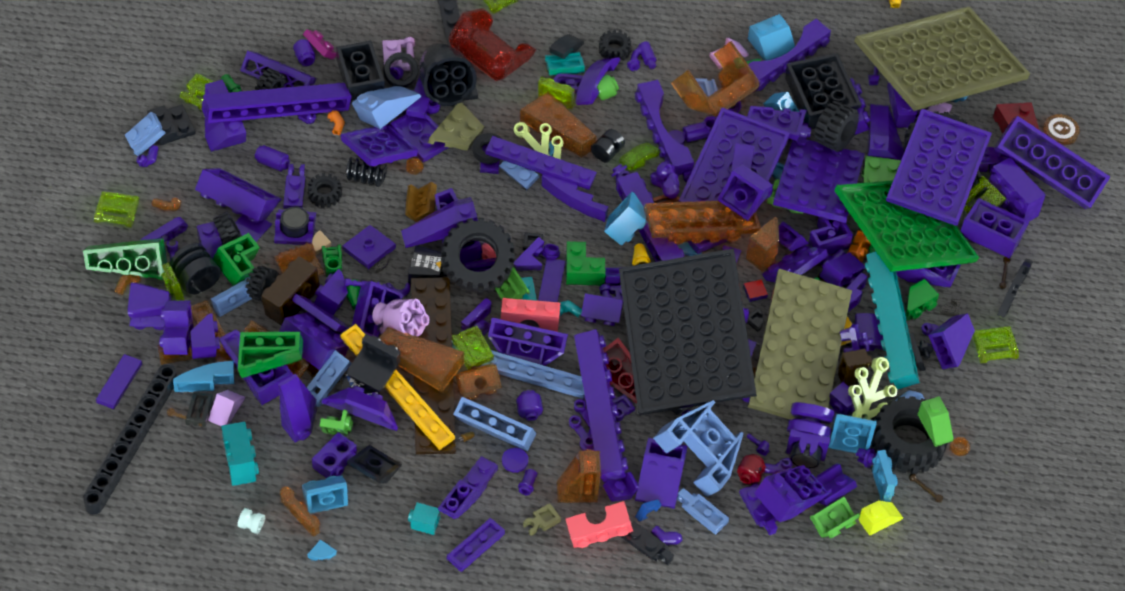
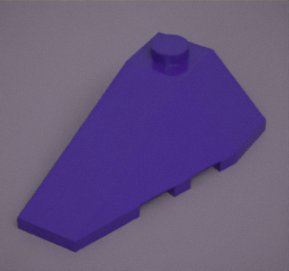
M223 79L205 84V95L229 93ZM205 118V139L211 152L246 142V130L242 120L207 123Z
M235 329L219 338V341L231 360L234 361V365L238 370L240 332ZM283 365L244 377L243 379L259 403L264 405L279 396L278 383L291 377L293 374L287 365Z

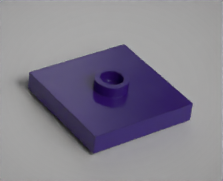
M369 225L342 245V248L347 254L369 269L396 249V244Z

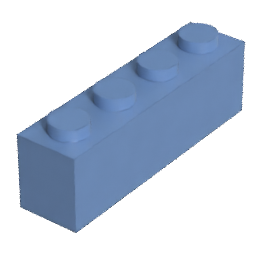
M464 397L461 398L453 414L457 420L527 452L536 436L533 428Z

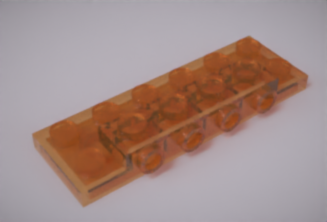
M719 201L645 203L644 206L652 238L667 237L668 242H674L675 244H682L684 241H692V243L697 244L703 240H710L711 243H716L723 239L735 242L740 239L742 234H756L761 231L756 212L747 221Z

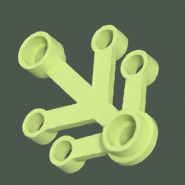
M519 122L514 126V133L517 137L524 138L535 151L549 155V138L552 128L548 123H543L540 126L542 133L541 145L531 136L529 127L524 122ZM523 126V130L518 132V128ZM544 127H549L547 132H543ZM554 136L551 141L554 146L553 157L561 159V148L564 141L560 136ZM560 139V143L555 145V141Z
M877 357L872 360L871 368L874 374L869 387L866 380L868 370L864 367L855 370V377L858 379L859 385H852L848 389L855 408L852 417L862 419L863 416V419L870 420L877 416L883 405L888 404L880 403L877 408L869 410L871 403L885 397L896 396L897 388L894 385H887L883 390L876 392L882 373L886 372L889 368V362L884 357ZM861 393L864 398L863 404L861 403V400L859 398Z

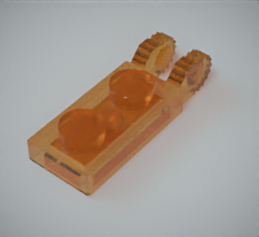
M287 486L282 487L280 495L283 505L312 537L319 534L320 522L314 514L311 515L307 511L305 504L294 497L295 492Z

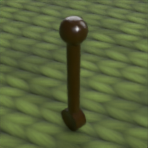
M1007 257L1003 258L1002 282L999 284V287L1002 289L1007 286L1005 283L1007 267L1011 261Z
M915 474L909 475V480L916 482L931 494L936 502L943 501L942 495L934 493L919 481Z

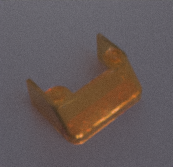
M732 41L714 53L724 68L718 74V79L723 87L707 97L689 70L671 82L690 109L718 116L721 108L728 110L758 89V78Z

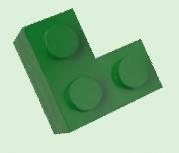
M247 233L218 247L213 260L231 285L235 286L249 277L250 272L254 273L253 269L255 267L250 261L255 258L260 247L252 236Z
M567 241L566 285H603L605 281V258L586 257V242Z

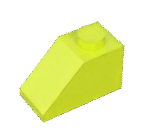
M878 500L862 508L859 522L867 533L872 535L902 520L903 517L892 502Z

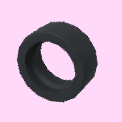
M396 52L390 55L383 68L384 78L393 87L402 86L405 88L411 85L418 74V64L415 58L404 52ZM404 60L409 63L411 67L410 76L405 80H396L392 77L390 67L393 62Z

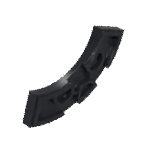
M1026 258L1021 265L998 311V316L1002 318L1007 316L1016 297L1017 290L1030 271L1033 264L1032 260Z

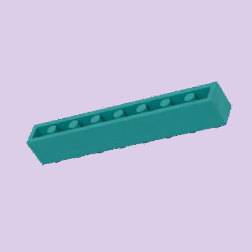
M876 251L866 254L868 262H865V267L871 276L868 278L871 289L873 288L874 290L871 296L874 304L877 305L874 311L877 319H880L878 330L884 339L881 340V345L887 353V356H884V358L889 362L890 372L887 373L889 381L895 384L897 390L918 384L920 381L896 271H889Z

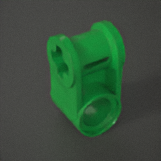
M341 244L335 247L321 246L326 277L330 273L334 275L338 269L342 271Z

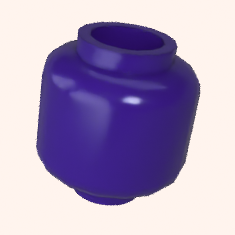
M526 390L517 397V411L521 418L527 421H534L543 413L540 394L535 393L533 390Z

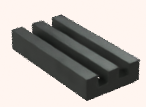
M193 392L186 416V425L194 423V426L202 424V427H206L213 394ZM197 398H200L196 416L192 417ZM205 398H206V399H207V402H206L205 410H204V413H203V417L200 418L201 412H202V409H203V405H204V401H205Z

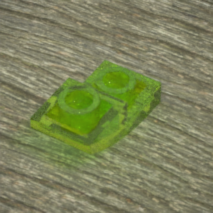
M648 142L640 144L624 154L619 159V163L624 166L627 165L629 170H636V168L644 167L646 160L659 156L660 149Z

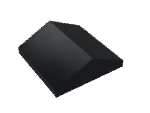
M368 445L347 461V464L379 484L388 483L402 466V464L371 445Z

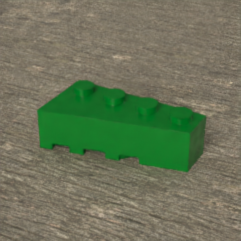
M164 238L92 245L83 250L85 267L88 270L116 272L123 275L130 274L145 278L152 277L159 280H165L169 276Z

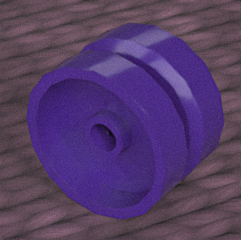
M792 403L790 413L799 419L788 421V432L794 429L830 438L832 429L825 424L833 422L835 411L814 404Z

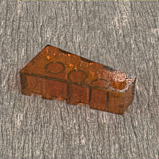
M549 92L520 110V122H524L532 127L534 131L541 133L540 126L543 123H548L552 128L550 140L554 136H560L564 141L562 147L581 158L591 152V145L596 141V135ZM544 127L543 132H547L549 127Z
M389 327L379 337L383 343L393 345L401 352L399 367L441 392L464 364V352L414 335L402 333Z

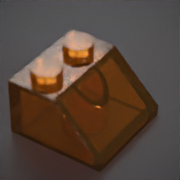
M774 217L749 238L746 259L762 272L776 263L775 259L779 244L778 218Z

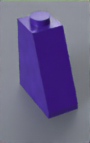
M968 313L952 316L928 334L942 369L958 367L975 331Z

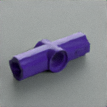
M708 116L704 119V122L684 126L682 131L685 135V141L691 142L703 138L707 139L717 118Z

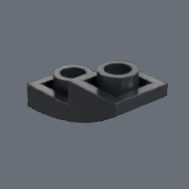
M567 34L556 40L549 47V52L565 59L570 53H576L584 44V41L571 34Z

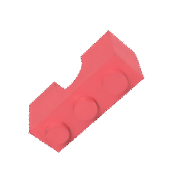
M502 299L501 320L521 323L524 320H534L538 323L539 328L558 332L559 302Z
M625 502L606 506V518L600 524L590 523L585 513L566 518L574 548H584L589 544L605 542L609 538L625 536L632 532L633 529Z

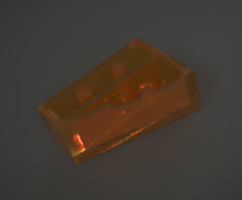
M585 450L577 453L557 481L558 503L598 502L601 476L600 451Z

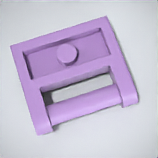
M407 37L404 40L382 41L384 64L390 55L401 52V48L406 47L407 54L414 58V38ZM397 60L391 64V67L400 66L403 71H411L409 63H402V60Z

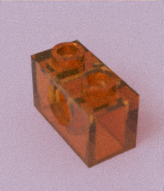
M493 363L455 373L459 394L468 400L478 398V394L485 393V395L496 393V389L502 388L497 366ZM481 377L483 383L480 387L476 388L475 380Z

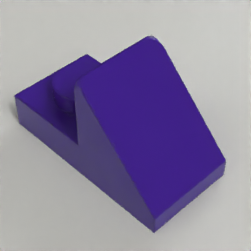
M540 237L514 261L513 267L516 271L542 270L543 265L536 259L544 251V241Z

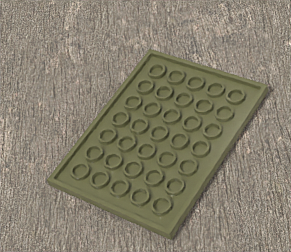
M970 7L856 36L854 41L913 111L1026 80L1030 75L1027 69Z

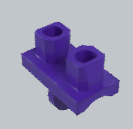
M858 323L852 324L850 328L840 331L842 341L851 340L852 346L845 347L844 352L863 348L866 351H870L869 344L873 343L874 340L872 337L867 338L866 331L861 332L860 336Z

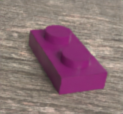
M306 29L303 36L324 57L332 60L336 58V52L333 50L334 46L328 41H324V36L320 32Z

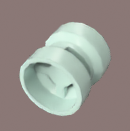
M245 508L239 517L238 527L242 529L248 528L251 532L259 534L265 521V515L261 513L253 514L252 510Z

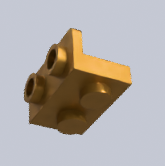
M430 182L418 189L410 184L407 188L405 215L418 222L435 212L437 185Z

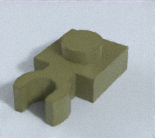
M549 503L533 512V518L525 519L523 527L533 526V528L529 529V535L531 536L536 534L540 527L543 531H546L560 523L561 517Z

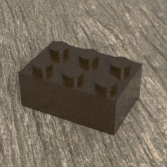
M300 256L295 261H291L287 269L282 274H279L275 282L262 293L265 315L281 326L285 318L295 316L302 307L293 302L292 298L294 295L298 294L311 299L320 286L317 267Z

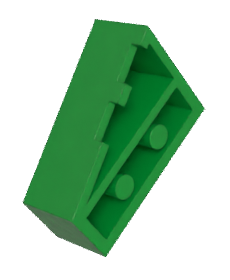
M240 332L238 371L241 378L302 360L303 339L300 332Z

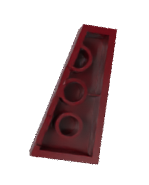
M1032 102L996 104L993 119L998 123L1002 134L1016 116H1019L1039 130Z

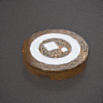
M1062 114L1050 116L1046 119L1043 126L1044 134L1061 145H1071L1077 140L1080 133L1078 123L1073 118Z

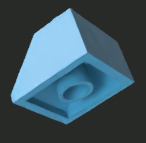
M780 14L756 23L749 28L748 41L764 61L781 57L795 47L790 27Z
M631 192L608 216L604 232L621 246L626 241H631L635 235L634 232L637 229L641 230L647 223V211L634 192Z
M342 475L337 477L330 476L324 480L309 481L306 484H302V492L308 514L348 505L347 483Z

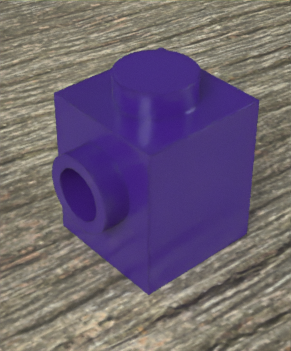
M842 382L830 393L829 404L836 413L847 416L849 413L853 414L855 408L852 398L848 393L849 386Z

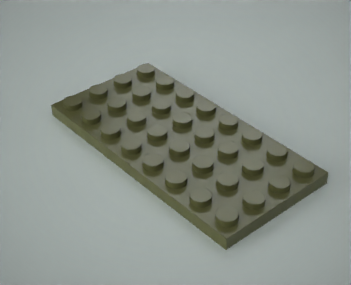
M778 269L754 374L757 396L749 397L747 407L790 420L799 419L790 413L793 402L814 404L828 408L829 395L832 391L842 343L840 331L845 328L852 290Z

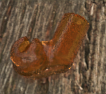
M130 274L122 275L114 292L123 295L126 287L131 285V282H140V277Z

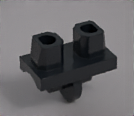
M910 333L916 367L920 371H925L921 356L929 359L930 353L933 352L934 348L932 344L926 343L925 340H921L920 346H918L914 334Z

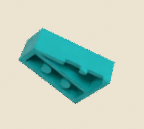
M245 422L222 425V436L232 486L256 482V475L259 474L258 463H254L253 457H256L254 445H250L252 440L251 429H247Z

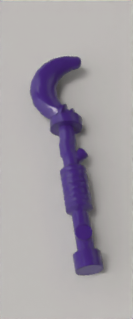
M345 278L344 286L362 287L370 281L362 280L359 282ZM391 283L382 284V286L404 294V297L410 292L409 283H406L404 289L401 290L393 287Z

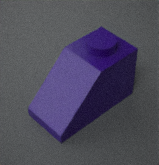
M214 222L197 225L199 243L205 247L213 259L218 247L222 246L218 229Z

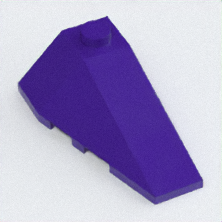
M870 104L867 156L902 160L904 148L889 107Z
M471 197L453 201L402 230L405 248L444 239L448 236L449 231L452 228H456L457 224L461 221L466 223L467 219L473 218V221H478Z
M294 374L278 383L281 425L291 439L297 442L307 439L312 433L317 412V400L298 376Z

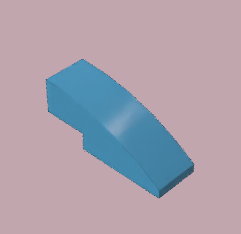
M234 361L207 364L187 371L173 379L174 391H215V384H235Z

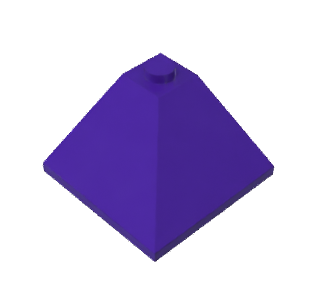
M961 264L896 271L899 278L908 282L918 283L925 279L930 285L950 288Z

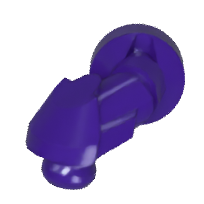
M662 162L656 170V175L659 179L665 181L662 186L663 195L670 199H675L680 192L678 175L675 172L674 165Z

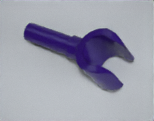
M874 66L873 75L868 76L869 85L879 84L880 75L876 66Z
M169 241L166 243L167 252L170 253V261L179 250L178 241H176L174 246H170Z
M750 433L747 435V438L758 446L757 453L766 456L770 451L769 443L765 440L761 442Z

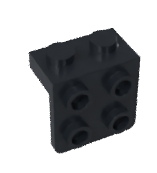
M365 334L362 339V350L348 369L347 375L369 388L381 392L400 364L401 352L397 347L383 343L378 337Z

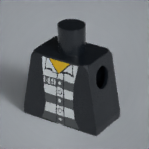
M419 245L415 246L408 272V283L411 284V278L448 277L444 275L442 270L441 252Z

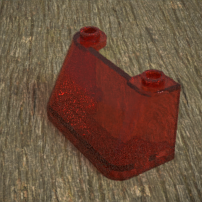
M484 8L463 12L450 33L449 43L496 81L505 79L534 55L536 49L530 44H519L516 50H514L490 31L493 18Z

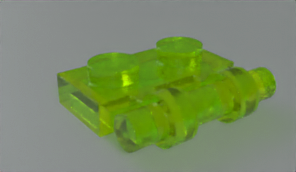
M196 73L186 84L189 92L182 91L179 97L184 99L186 103H192L202 110L203 98L200 100L196 96L203 97L205 95V84L214 81Z

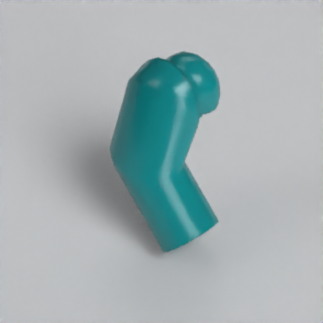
M569 300L559 302V316L563 313L571 312L576 317H579L582 313V309Z

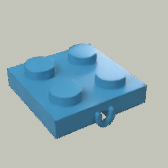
M885 450L877 451L876 458L872 459L874 463L872 473L881 501L891 502L895 486H897V477L891 470V458L887 457Z

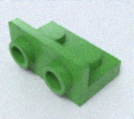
M343 410L341 421H338L339 418L327 416L326 419L321 418L320 428L323 433L336 435L339 432L347 437L348 432H351L353 427V420H351L348 411Z

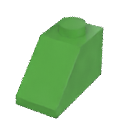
M940 396L921 402L918 416L934 446L952 442L954 438L949 413Z

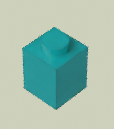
M416 503L415 509L410 510L408 521L411 522V529L434 535L440 520V511L436 507Z

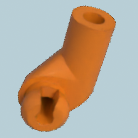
M333 110L328 113L327 118L335 123L332 133L341 135L345 121L338 111Z

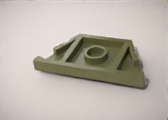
M461 102L454 107L429 137L428 143L442 142L445 143V147H455L467 151L472 146L476 137L482 133L484 126Z

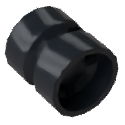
M608 129L601 138L591 145V151L597 159L608 163L625 146V140L618 131Z

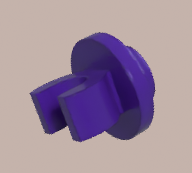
M620 164L612 169L614 173L611 176L616 175L617 180V178L622 175H628L630 172L624 170L627 168V165L623 167Z
M859 448L856 452V456H859L857 461L863 463L866 468H870L871 465H874L872 459L876 458L875 450L872 448L868 450Z

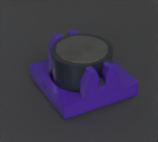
M300 207L278 210L275 219L274 243L312 246L316 212H307Z
M791 429L786 453L791 454L790 459L797 467L801 465L808 469L818 467L820 461L825 462L830 438Z

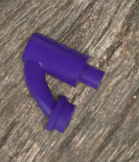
M647 41L640 43L633 51L631 59L627 63L628 69L636 71L640 68V61L637 59L639 55L642 56L645 65H648L650 69L656 68L655 62L657 59L650 43Z

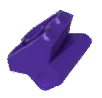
M131 282L127 309L130 317L129 326L139 330L146 327L163 330L165 321L161 319V309L165 307L167 301H172L170 292Z

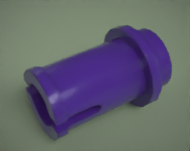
M525 470L523 480L518 485L521 494L530 495L533 492V485L538 475L535 470Z

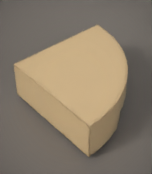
M320 230L314 235L312 240L314 253L317 255L322 252L321 246H331V241Z

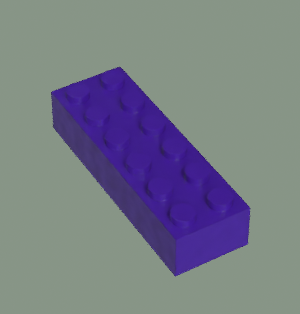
M1019 116L1012 119L993 148L1003 156L1010 157L1017 165L1085 209L1092 207L1110 179L1109 175Z

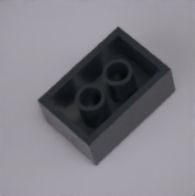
M371 40L336 47L337 64L343 83L346 84L351 94V101L356 100L359 95L365 92L385 89V81Z

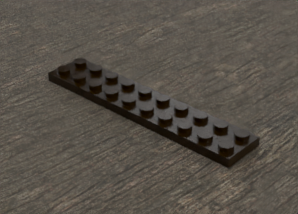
M411 278V299H418L429 316V324L425 326L423 333L417 338H412L414 390L455 435L449 278ZM415 423L416 455L456 454L455 439L439 450Z

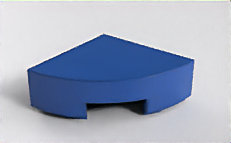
M658 499L643 503L635 515L638 521L648 518L646 516L653 510L656 512L662 504Z

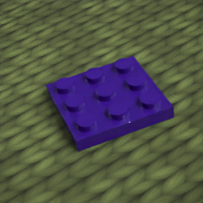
M386 124L381 129L371 127L341 134V141L369 166L409 159L410 157L417 156L418 149L389 124Z

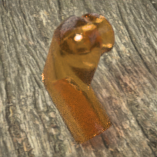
M175 197L172 198L171 202L154 198L152 201V206L161 210L177 211L181 205V200Z

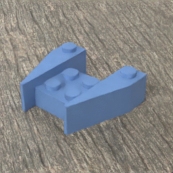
M714 400L664 425L653 438L666 453L680 446L684 441L706 467L693 483L706 497L721 490L730 478L744 434L740 432L733 435L711 411L710 408L715 403Z

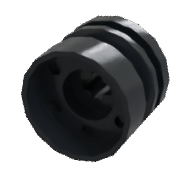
M200 243L188 244L174 254L169 263L171 271L180 280L186 292L193 295L214 286L221 275V269Z

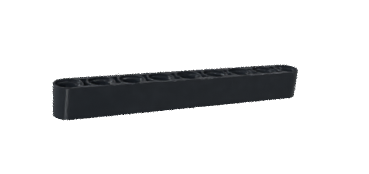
M167 363L159 367L84 493L85 510L89 514H98L103 510L173 391V379L177 377L174 365Z

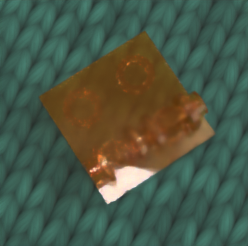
M306 243L300 246V248L296 246L294 250L290 248L288 251L279 252V255L274 256L282 273L287 269L291 261H295L300 256L317 267L318 276L324 274L314 253L312 243Z

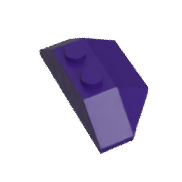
M492 318L488 338L498 353L546 366L564 354L568 334Z
M353 385V388L347 387L321 400V403L341 411L347 410L349 414L394 431L398 429L387 402L382 400L383 396L374 392L371 395L365 394V389Z

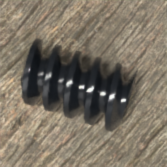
M350 157L347 163L346 177L348 180H352L354 177L355 182H359L361 179L362 184L368 181V184L371 186L375 183L376 187H380L386 178L388 166L385 165L381 169V164H378L374 168V166H367L365 161L359 164V158L353 163L352 157Z

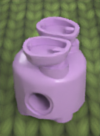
M418 299L393 300L387 305L380 302L373 310V321L376 325L382 324L380 332L384 337H394L396 339L417 338L423 333L425 326L429 324V316Z

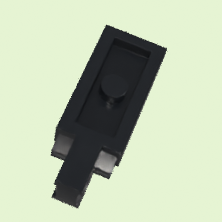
M635 521L631 523L633 531L625 536H621V538L651 560L658 561L660 559L667 565L673 561L674 554L668 550L669 547Z

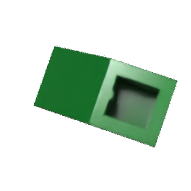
M925 279L909 289L905 310L907 321L912 318L917 319L921 316L922 312L926 310L931 311L937 305L939 294Z

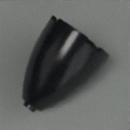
M443 43L432 44L423 52L419 65V75L423 90L430 100L438 103L440 106H454L463 102L464 98L472 90L474 91L477 82L476 72L463 53ZM428 82H429V84H430V86H431L433 92H431V90H430V88H429V85H428Z

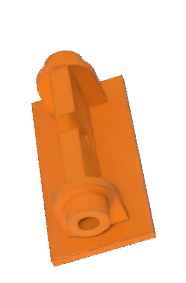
M861 229L857 231L853 244H851L847 253L850 252L862 263L864 258H867L866 254H868L871 243Z

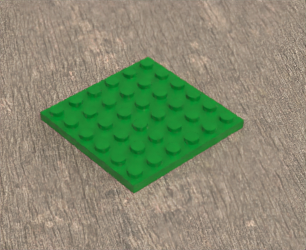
M893 180L837 185L834 189L890 272L976 263L979 259V256L957 226L887 202L886 198Z

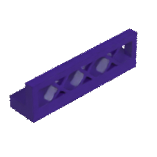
M247 51L240 69L241 72L260 79L259 77L263 76L262 69L272 68L287 76L289 82L283 85L284 88H287L288 85L295 87L293 83L297 81L304 82V86L314 85L317 79L254 51ZM249 60L255 61L257 69L253 71L246 69Z

